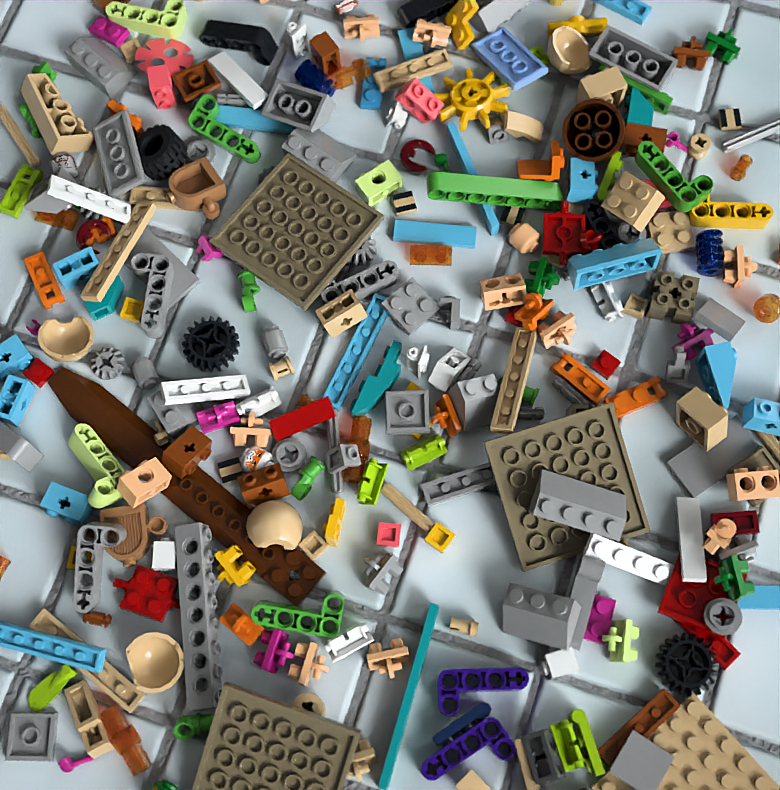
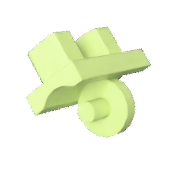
M613 620L609 635H602V641L608 642V651H610L609 662L623 663L637 660L638 651L636 648L630 647L631 639H637L639 636V627L633 625L632 620Z

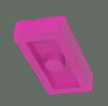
M101 15L88 29L92 35L118 48L130 35L127 28Z
M595 594L584 640L606 645V642L602 641V635H608L616 600Z

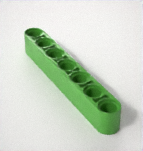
M431 172L426 176L427 194L432 200L547 210L559 209L560 201L563 200L561 184L556 182L447 172Z

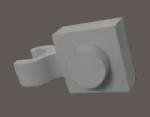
M675 345L674 361L667 360L666 383H688L690 362L685 361L686 352H684V346Z

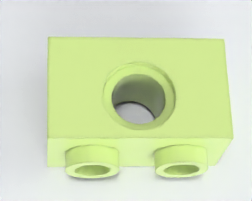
M388 159L384 163H378L368 173L359 175L355 180L356 191L364 202L372 207L402 188L403 177ZM375 181H381L382 183H380V184H375L374 182H375Z

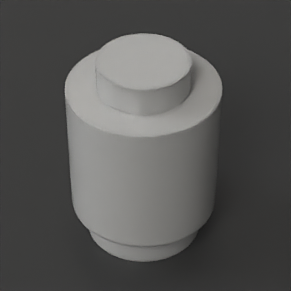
M271 326L263 330L262 339L268 356L274 359L284 357L289 349L282 330H279L278 326Z
M140 357L132 362V372L139 387L146 390L156 387L159 377L152 361L148 360L147 357Z

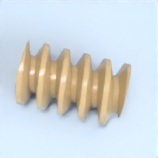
M303 693L295 699L293 706L306 710V706L309 705L314 710L313 713L325 717V704L315 694Z

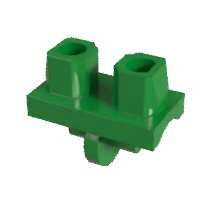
M729 29L727 34L719 31L717 36L709 32L706 36L703 50L711 51L710 57L713 56L716 49L722 51L723 53L719 61L729 65L734 58L737 59L741 48L735 45L738 39L732 37L734 30Z
M541 256L540 261H530L528 272L530 275L536 276L535 279L524 280L527 293H539L543 298L545 289L551 290L552 285L559 284L560 278L555 275L556 270L552 269V266L547 262L548 257Z
M730 555L728 559L720 562L721 567L718 568L720 575L714 577L715 584H722L723 590L728 593L729 600L737 602L755 592L753 582L744 581L742 576L749 572L747 560L738 559L737 555Z

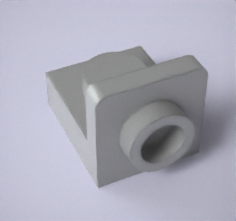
M498 112L487 114L490 120V127L486 129L489 143L492 145L508 141L509 133L504 130V115Z
M453 296L439 298L440 310H447L446 322H451L450 330H459L460 299H456Z
M339 444L324 453L328 474H336L347 467H358L361 465L356 444Z

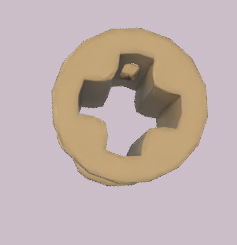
M288 356L274 364L268 363L275 381L289 373L295 374Z

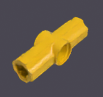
M577 15L571 17L568 21L547 23V37L549 39L554 30L561 26H569L577 30L585 39L587 37L600 36L608 25V19L606 17L585 19L583 16Z

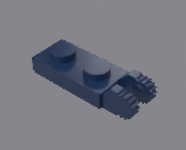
M483 702L434 735L432 740L435 745L442 744L445 747L455 740L453 735L459 730L465 733L475 726L472 721L484 720L491 714V705Z

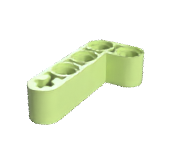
M168 0L164 11L120 2H111L105 9L109 20L127 28L129 31L167 39H177L180 37L187 19L183 0Z
M83 423L76 425L68 440V445L96 481L88 496L89 504L94 508L101 509L122 500L123 496L116 488L119 477L125 470L89 425Z

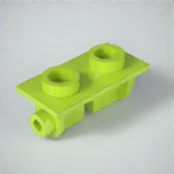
M438 433L401 451L400 454L408 470L411 471L448 453L443 437H440Z
M373 458L366 462L362 476L367 478V482L361 480L355 494L357 496L356 500L360 502L359 504L376 505L389 464L378 463V460Z
M569 719L549 725L564 773L585 766V758L583 759L572 728L573 723H570Z

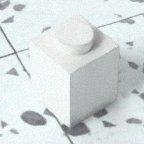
M161 538V541H154L152 569L155 571L178 572L176 542L173 538Z
M569 647L568 651L559 650L543 656L544 661L541 662L545 675H549L550 680L579 670L572 647Z

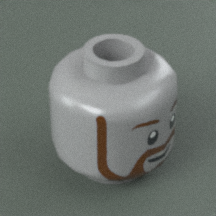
M67 152L56 153L49 161L51 174L60 167H63L73 179L79 173L75 158Z

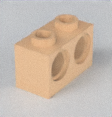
M521 273L479 280L480 295L485 311L525 304L526 284Z
M769 466L755 467V472H748V468L734 469L733 474H726L729 501L780 497L778 470H770ZM763 477L767 481V485L765 488L761 484V479ZM741 479L745 481L744 490L739 484Z

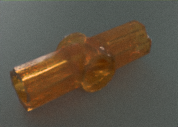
M353 416L350 439L347 440V444L357 445L361 460L360 466L344 469L343 480L353 484H358L363 480L362 475L365 469V462L369 456V437L372 419L366 416Z
M119 704L105 709L100 714V717L112 736L110 740L119 755L123 756L133 776L143 773L153 764L141 745L142 740L132 724H129Z

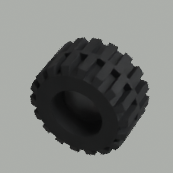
M164 124L160 126L154 125L153 128L149 127L145 132L143 131L140 137L136 139L144 174L152 180L161 181L162 179H168L174 171L181 168V165L186 162L185 158L188 155L186 152L188 150L187 146L169 126Z

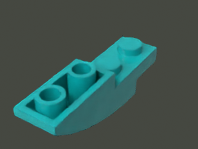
M393 340L391 347L387 346L383 355L385 360L382 365H378L375 372L376 377L368 375L366 381L362 380L358 392H360L358 399H353L349 409L352 411V419L358 420L373 410L385 398V391H391L401 374V365L396 362L402 351V343Z

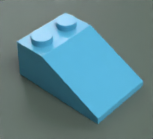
M730 341L705 346L695 360L704 391L710 395L717 405H722L726 410L729 407L737 360L736 350L731 347Z

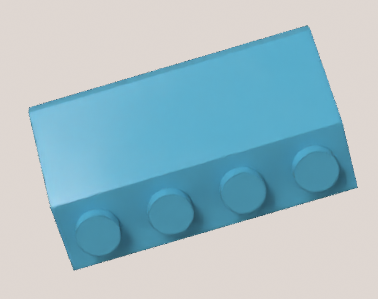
M639 238L629 244H616L610 249H596L590 254L574 255L568 259L567 270L573 289L577 290L654 270L657 267L662 251L652 238L645 240L644 238Z

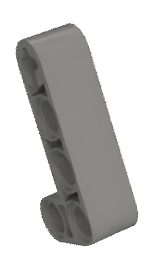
M138 253L132 257L131 265L139 278L148 279L141 326L149 338L156 339L164 332L174 268L169 258L165 255ZM141 264H146L145 267L139 268ZM161 266H167L164 270H159ZM158 285H163L161 289H155ZM155 304H160L157 309H152Z
M387 260L338 283L333 278L320 293L319 297L323 305L329 303L327 300L330 297L337 298L348 289L354 288L356 289L354 294L360 301L394 285L398 281L397 264ZM367 280L375 281L373 284L365 283Z
M0 421V450L28 472H31L44 455Z
M90 522L82 526L78 531L73 606L80 613H87L99 604L104 547H114L126 539V529L121 524ZM88 528L95 532L94 539L89 537ZM110 530L116 532L118 537L116 541L111 539ZM86 551H90L93 554V561L87 559ZM85 573L91 576V583H88L85 580Z
M582 555L579 559L569 598L574 599L581 606L570 647L578 651L582 645L597 585L601 580L605 567V561Z

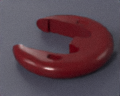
M416 139L407 142L400 152L401 163L406 169L413 172L426 171V167L411 161L408 157L414 158L416 154L414 149L416 148L427 151L432 155L436 154L435 149L425 140Z
M97 219L89 220L82 224L76 234L78 248L83 250L89 247L85 242V238L93 236L91 229H99L111 237L109 226ZM93 249V251H94V253H95L96 255H97V254H100V252H98L97 250H94V249Z

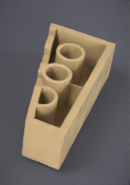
M46 73L27 74L20 91L50 154L88 151L94 139L93 133L91 131L88 132L84 127L85 123L80 117L77 118L71 111L72 106L61 98V92Z

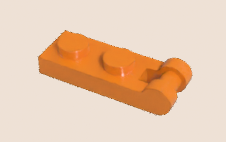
M41 251L23 259L45 309L52 308V305L58 302L60 304L65 302V297L61 292L44 252ZM54 291L55 295L48 298L47 293Z
M566 352L560 356V360L550 367V370L555 375L565 379L567 383L594 406L599 404L611 389ZM566 365L571 367L568 372L564 369Z
M655 376L644 383L606 398L604 403H615V412L618 419L666 398L668 393L666 389L662 388L660 384L662 381L659 376ZM653 388L655 394L650 396L648 389Z

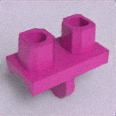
M683 323L680 325L681 332L677 336L680 340L684 337L686 339L676 345L684 346V352H686L685 361H689L697 356L693 348L694 344L697 343L701 351L705 346L714 345L710 336L714 332L711 329L707 328L705 330L702 328L694 333V331L698 330L696 324L690 326L688 323Z
M234 401L218 406L214 405L212 408L196 413L203 434L240 422Z
M275 628L273 631L264 630L261 642L268 645L266 653L258 651L253 662L259 665L261 669L276 674L279 665L284 666L286 658L293 659L294 654L288 652L291 645L287 643L289 634Z

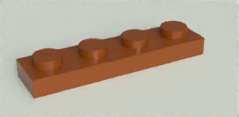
M663 688L598 749L600 758L610 768L632 730L647 739L681 705Z

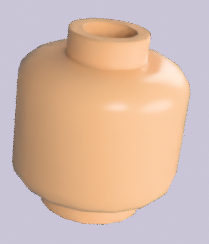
M518 223L509 232V243L521 254L533 253L538 248L540 235L528 223Z

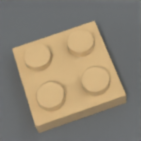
M676 210L654 213L647 224L649 238H652L661 248V254L694 250L696 247L688 212L682 213Z

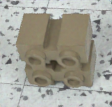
M658 269L653 278L650 293L652 296L648 303L646 317L663 321L666 316L672 318L671 323L689 324L694 314L696 301L693 300L698 292L700 278L682 275L681 279L674 278L673 272Z

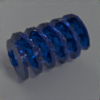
M310 59L303 61L295 71V80L301 83V86L328 94L330 98L335 93L336 87L332 86L333 80L328 79V75L323 74L321 69H317V66L312 64Z
M705 230L696 236L697 272L702 276L715 277L724 273V270L721 269L724 266V262L721 261L724 257L721 253L723 251L721 246L723 239L720 238L723 232L721 230Z

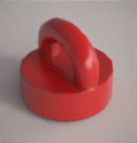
M591 229L582 232L580 236L582 247L588 252L596 250L603 234L595 233Z

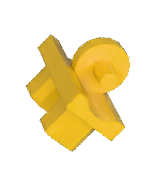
M238 545L218 551L214 556L220 562L217 569L221 574L217 577V580L222 582L226 579L229 585L235 582L240 587L252 581L250 577L256 571V568L249 561H246L241 566L236 561L243 554Z

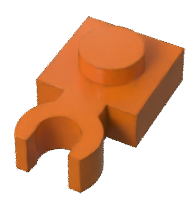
M106 216L100 219L109 226L111 237L105 232L94 228L91 230L93 236L85 241L88 246H93L96 240L102 244L117 236L118 232L112 218Z

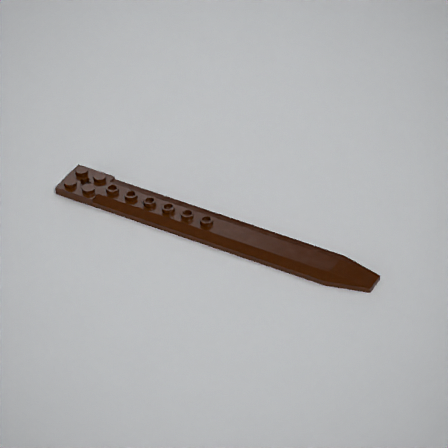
M61 367L47 382L69 415L79 424L89 425L105 446L133 470L142 461H149L154 457L162 463L163 451L171 443L167 442L159 446L154 439V434L158 432L100 384L64 367ZM199 466L196 467L192 474H187L182 479L166 468L172 475L168 487L160 493L196 523L200 522L209 525L212 536L224 547L229 548L233 545H238L243 553L239 559L243 563L246 561L252 563L256 568L255 573L294 606H299L326 575V572L297 547L293 550H287L279 544L269 545L267 548L255 546L248 537L246 529L247 518L252 510L248 509L246 505ZM291 571H300L298 574L300 579L298 581L296 579L289 580L291 577L289 573Z

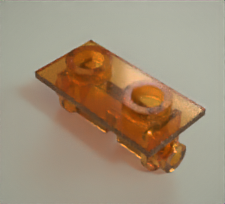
M359 58L351 62L352 65L347 68L342 66L335 69L334 74L329 75L330 78L336 79L334 82L335 88L342 90L353 85L352 76L355 77L356 82L369 78L373 72L371 67L366 65L370 64V61Z
M61 210L57 214L35 211L37 212L35 221L73 231L80 213L72 210Z
M411 245L410 265L451 266L452 246Z

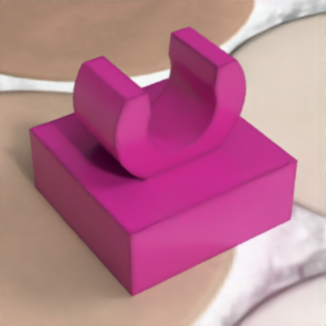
M204 235L197 240L200 246L196 249V252H205L201 260L208 262L212 257L220 259L224 254L211 246L209 240L212 237Z

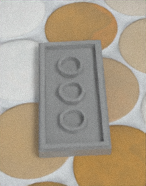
M122 110L93 126L92 131L108 196L116 198L146 182L129 113L126 110Z
M146 227L124 262L136 275L131 265V259L134 255L147 253L165 255L169 258L174 268L169 309L200 283L199 278ZM141 264L139 268L145 267L146 264ZM161 266L159 270H164L167 266ZM139 278L147 286L148 279ZM158 285L155 289H161L163 285Z
M736 415L728 420L727 437L708 452L695 442L665 464L689 496L695 498L726 477V474H729L727 472L728 469L761 445L747 428H742V421Z

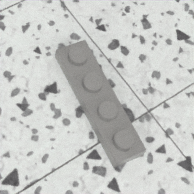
M485 463L421 484V489L429 507L494 486L496 483L490 464Z

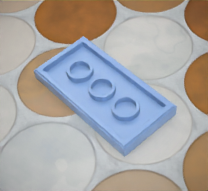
M505 27L471 44L472 51L508 84L514 92L548 73V68Z

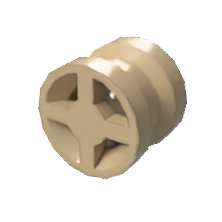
M703 133L695 134L688 145L687 152L689 156L694 159L704 158L711 145L710 138Z

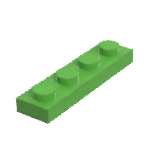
M601 64V66L599 67L597 73H599V72H600L601 70H603L604 68H610V67H608V66H606V65H604V64ZM622 74L628 85L625 95H630L632 87L637 88L655 110L665 115L668 113L673 101L672 97L664 92H657Z

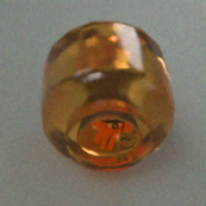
M775 294L761 296L753 306V313L756 319L763 323L776 321L780 317V297Z

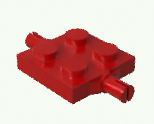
M564 200L560 201V212L543 214L542 254L560 256V268H563V261L564 268H567L568 256L585 255V249L580 242L581 233L585 231V214L568 212L569 201L565 200V208Z
M137 565L129 581L116 577V582H113V587L124 590V597L119 606L123 610L163 623L167 612L172 607L180 609V599L176 598V590L179 585L177 578Z

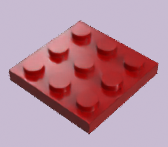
M679 552L657 613L725 639L726 635L722 636L713 633L706 626L703 616L706 606L712 600L717 598L729 599L728 593L723 590L722 584H715L714 577L720 575L718 570L721 567L720 563L705 558L706 583L682 582ZM743 574V575H742L744 581H745V579H746V577H747V574ZM723 608L719 615L713 616L721 620L722 626L726 619H730L729 616H725Z

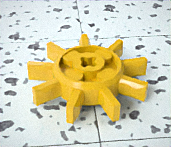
M466 68L465 80L456 83L447 76L443 78L444 87L450 90V93H434L442 103L450 105L439 111L440 121L444 122L456 115L460 118V131L464 132L469 120L480 119L483 126L488 129L490 127V120L487 114L490 111L505 114L507 103L494 99L509 96V86L506 84L492 88L491 85L495 82L494 71L491 70L481 80L473 78L471 69Z

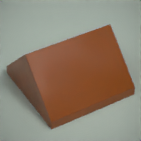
M207 60L171 75L184 105L222 87L221 82Z

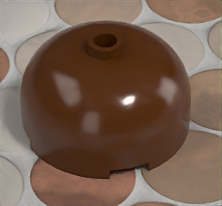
M588 99L578 103L568 116L565 117L562 127L563 141L570 153L576 158L595 163L603 162L615 155L621 148L625 139V123L620 112L609 102L601 99ZM595 132H599V133L597 134V136H596V139H595V138L593 137L594 133H595Z

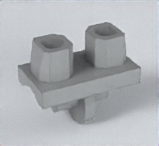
M742 534L734 539L735 548L730 549L727 546L723 549L720 546L715 552L718 558L717 563L728 559L730 555H737L738 559L747 560L749 565L755 562L753 557L757 556L756 548L759 545L756 540L750 541L745 534Z
M387 553L383 560L378 554L373 560L366 558L364 562L368 567L364 573L367 576L371 574V576L364 583V586L369 590H375L384 595L391 586L383 579L387 572L394 578H397L404 570L400 563L396 561L398 557Z

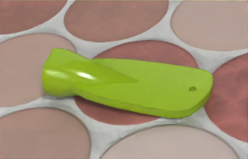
M63 664L59 670L46 677L30 692L28 696L30 708L35 713L41 712L64 689L69 679L78 674V670L74 666Z

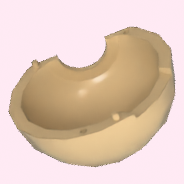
M561 26L554 30L548 40L547 55L552 66L559 72L568 75L579 74L590 68L592 58L588 57L591 49L585 38L577 30L569 26Z
M83 316L73 317L71 321L65 323L58 322L56 319H47L39 328L37 339L41 349L49 358L58 362H74L83 358L92 348L94 330L92 324Z
M270 500L254 508L247 518L246 529L248 537L257 547L267 548L269 545L279 544L284 546V549L293 550L301 541L303 523L299 513L292 505L278 500Z
M159 632L145 633L135 638L127 647L126 655L137 690L146 693L163 692L172 687L181 677L184 667L183 652L179 644L169 635Z

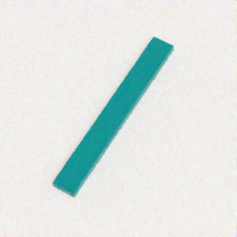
M430 603L378 788L388 790L439 611V606Z

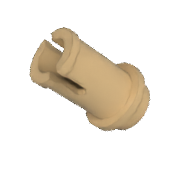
M451 617L449 631L468 634L469 637H472V635L476 636L479 622H474L475 619L468 621Z

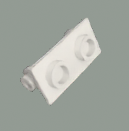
M290 22L286 26V30L290 35L289 47L294 52L295 60H297L309 48L307 28L305 23L300 27L296 23Z
M400 88L394 90L390 101L393 103L386 113L385 118L388 120L385 127L392 123L395 128L401 129L405 125L408 112L401 109H407L394 98Z
M610 281L591 286L590 290L596 302L599 303L605 300V303L599 305L604 319L611 322L616 319L615 315L617 314L622 318L624 317L621 312L624 310V307L619 298H614L612 292L615 289Z
M427 345L424 346L423 350L415 347L407 350V368L418 373V379L421 378L422 373L426 374L429 366L430 354L427 353Z
M272 386L236 404L235 407L240 417L249 418V413L255 412L257 418L283 404Z
M359 622L345 630L348 634L346 638L343 637L342 633H339L327 639L328 642L324 646L333 663L374 641L365 622L362 624Z

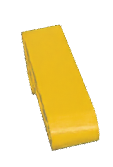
M709 194L705 201L688 211V216L693 227L763 229L773 216V209L765 203L710 202Z

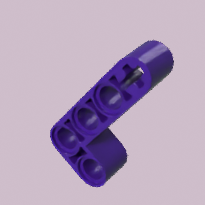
M522 668L444 670L438 676L437 682L439 711L444 716L450 717L455 715L460 706L459 693L521 691L528 685L529 675ZM504 673L508 674L507 679L514 678L516 674H519V677L523 678L524 681L519 686H517L515 681H509L507 683L508 687H505L506 678ZM491 674H496L500 677L501 684L499 686L490 685L488 677ZM445 675H450L454 678L455 684L452 687L443 686L441 679ZM467 675L476 676L478 684L475 687H469L465 683ZM445 699H452L455 702L456 706L453 711L448 712L443 709L442 703Z
M487 718L425 760L422 764L421 772L425 779L429 781L437 780L486 745H488L497 759L506 761L514 756L515 745L497 719ZM488 722L494 723L497 727V732L493 736L487 735L484 731V726ZM467 736H474L477 739L478 744L475 749H468L465 746L464 740ZM500 743H507L509 745L510 753L508 756H501L498 753V745ZM449 749H454L458 753V759L454 763H449L445 759V752ZM440 755L442 762L448 768L443 770V767L440 766L436 770V776L432 774L427 775L425 772L428 769L427 764H437L439 761L436 757Z

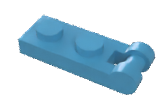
M366 57L360 108L380 111L382 93H380L373 79V73L378 71H372V68H379V71L386 69V59L373 60L372 57Z

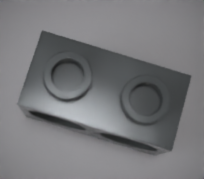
M540 730L521 736L536 785L546 784L566 777L551 730Z

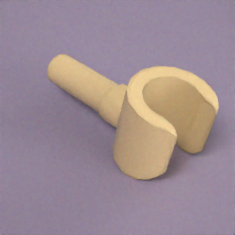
M156 420L155 425L158 433L154 434V439L161 446L169 442V438L167 437V431L163 430L160 421Z

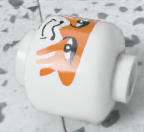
M258 446L247 448L240 459L242 469L247 473L274 464L272 463V454Z

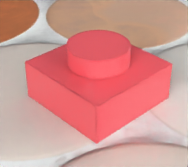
M379 522L377 546L399 548L401 524Z

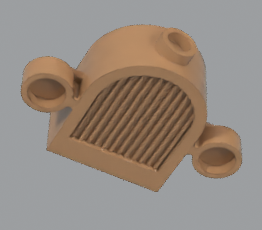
M206 156L192 163L186 161L185 164L181 165V168L174 171L169 179L170 191L166 192V196L171 204L174 203L177 207L187 211L203 208L204 216L208 219H215L220 215L219 205L216 201L227 197L225 183Z
M144 503L135 508L128 505L99 510L100 522L121 524L126 529L127 535L123 542L114 547H104L109 555L122 562L123 567L135 566L136 562L148 553L151 546V533L162 535L168 528L166 520L161 516H155L149 521L148 507ZM88 528L89 537L94 539L95 532ZM110 530L111 539L116 541L118 538L116 532Z

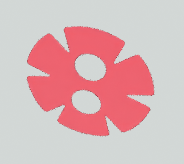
M164 38L150 40L145 44L151 50L139 47L135 54L136 61H145L137 66L147 74V67L153 66L151 61L155 58H161L165 61L170 75L182 71L179 66L191 67L194 61V55H182L191 51V49L186 44L171 39L167 46ZM168 48H173L177 50L178 54L175 57H167L164 55V51Z

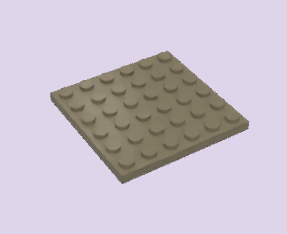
M287 153L209 240V243L306 311L384 220V215L301 160Z
M612 402L483 442L523 572L583 553L591 534L590 532L535 516L528 512L541 469L626 495L627 517L620 541L651 531Z
M225 682L192 790H343L362 730Z

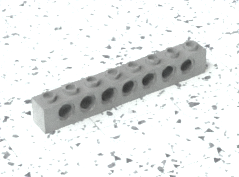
M197 522L174 527L188 711H203L217 708L222 691L221 677L223 675L219 660L221 646L217 635L219 622L216 618L215 610L217 607V599L214 595L215 576L212 572L214 557L210 547L212 533L209 525ZM197 543V550L194 552L193 548ZM199 565V572L195 574V569ZM200 588L201 594L197 597V591ZM202 610L203 616L201 620H199L198 615ZM202 634H204L203 643L200 642V637ZM206 657V664L203 667L202 659ZM207 680V682H208V687H207V689L205 690V689H204V682Z

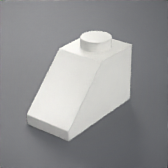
M453 348L438 360L428 382L433 384L436 389L446 393L456 383V379L472 358Z

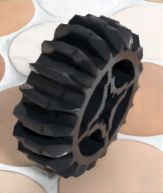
M213 316L209 317V321L202 317V323L200 324L194 321L195 327H188L190 334H184L183 336L186 340L182 342V346L185 348L183 353L187 356V361L189 363L192 362L194 368L200 366V370L203 372L207 367L211 373L214 367L221 371L220 366L223 364L228 368L227 361L234 362L235 358L233 355H238L239 353L237 347H240L239 335L234 333L236 331L235 327L230 326L227 320L222 323V318L220 317L216 321H214ZM220 332L227 337V344L219 340ZM196 344L203 348V356L195 352Z
M682 633L681 639L677 634L672 636L673 641L667 638L664 641L666 646H659V650L664 654L657 653L655 655V658L661 660V662L655 663L654 666L662 669L656 675L657 677L664 675L666 678L662 680L661 684L670 683L671 685L668 688L670 692L674 691L677 687L678 696H681L684 690L687 697H691L693 692L696 696L701 695V689L705 692L708 691L707 683L711 685L715 683L714 679L710 676L718 675V672L713 670L712 667L719 666L718 662H712V658L716 657L717 654H709L708 652L712 645L709 644L704 647V638L696 642V634H692L689 640L687 633ZM687 646L682 657L670 656L676 647ZM696 651H697V652L699 653V655L701 656V658H702V660H703V664L699 663V662L696 660V658H695V652H696ZM688 660L691 668L684 669L685 666H682V662ZM669 663L678 670L679 680L672 674ZM692 672L703 674L695 684H686Z

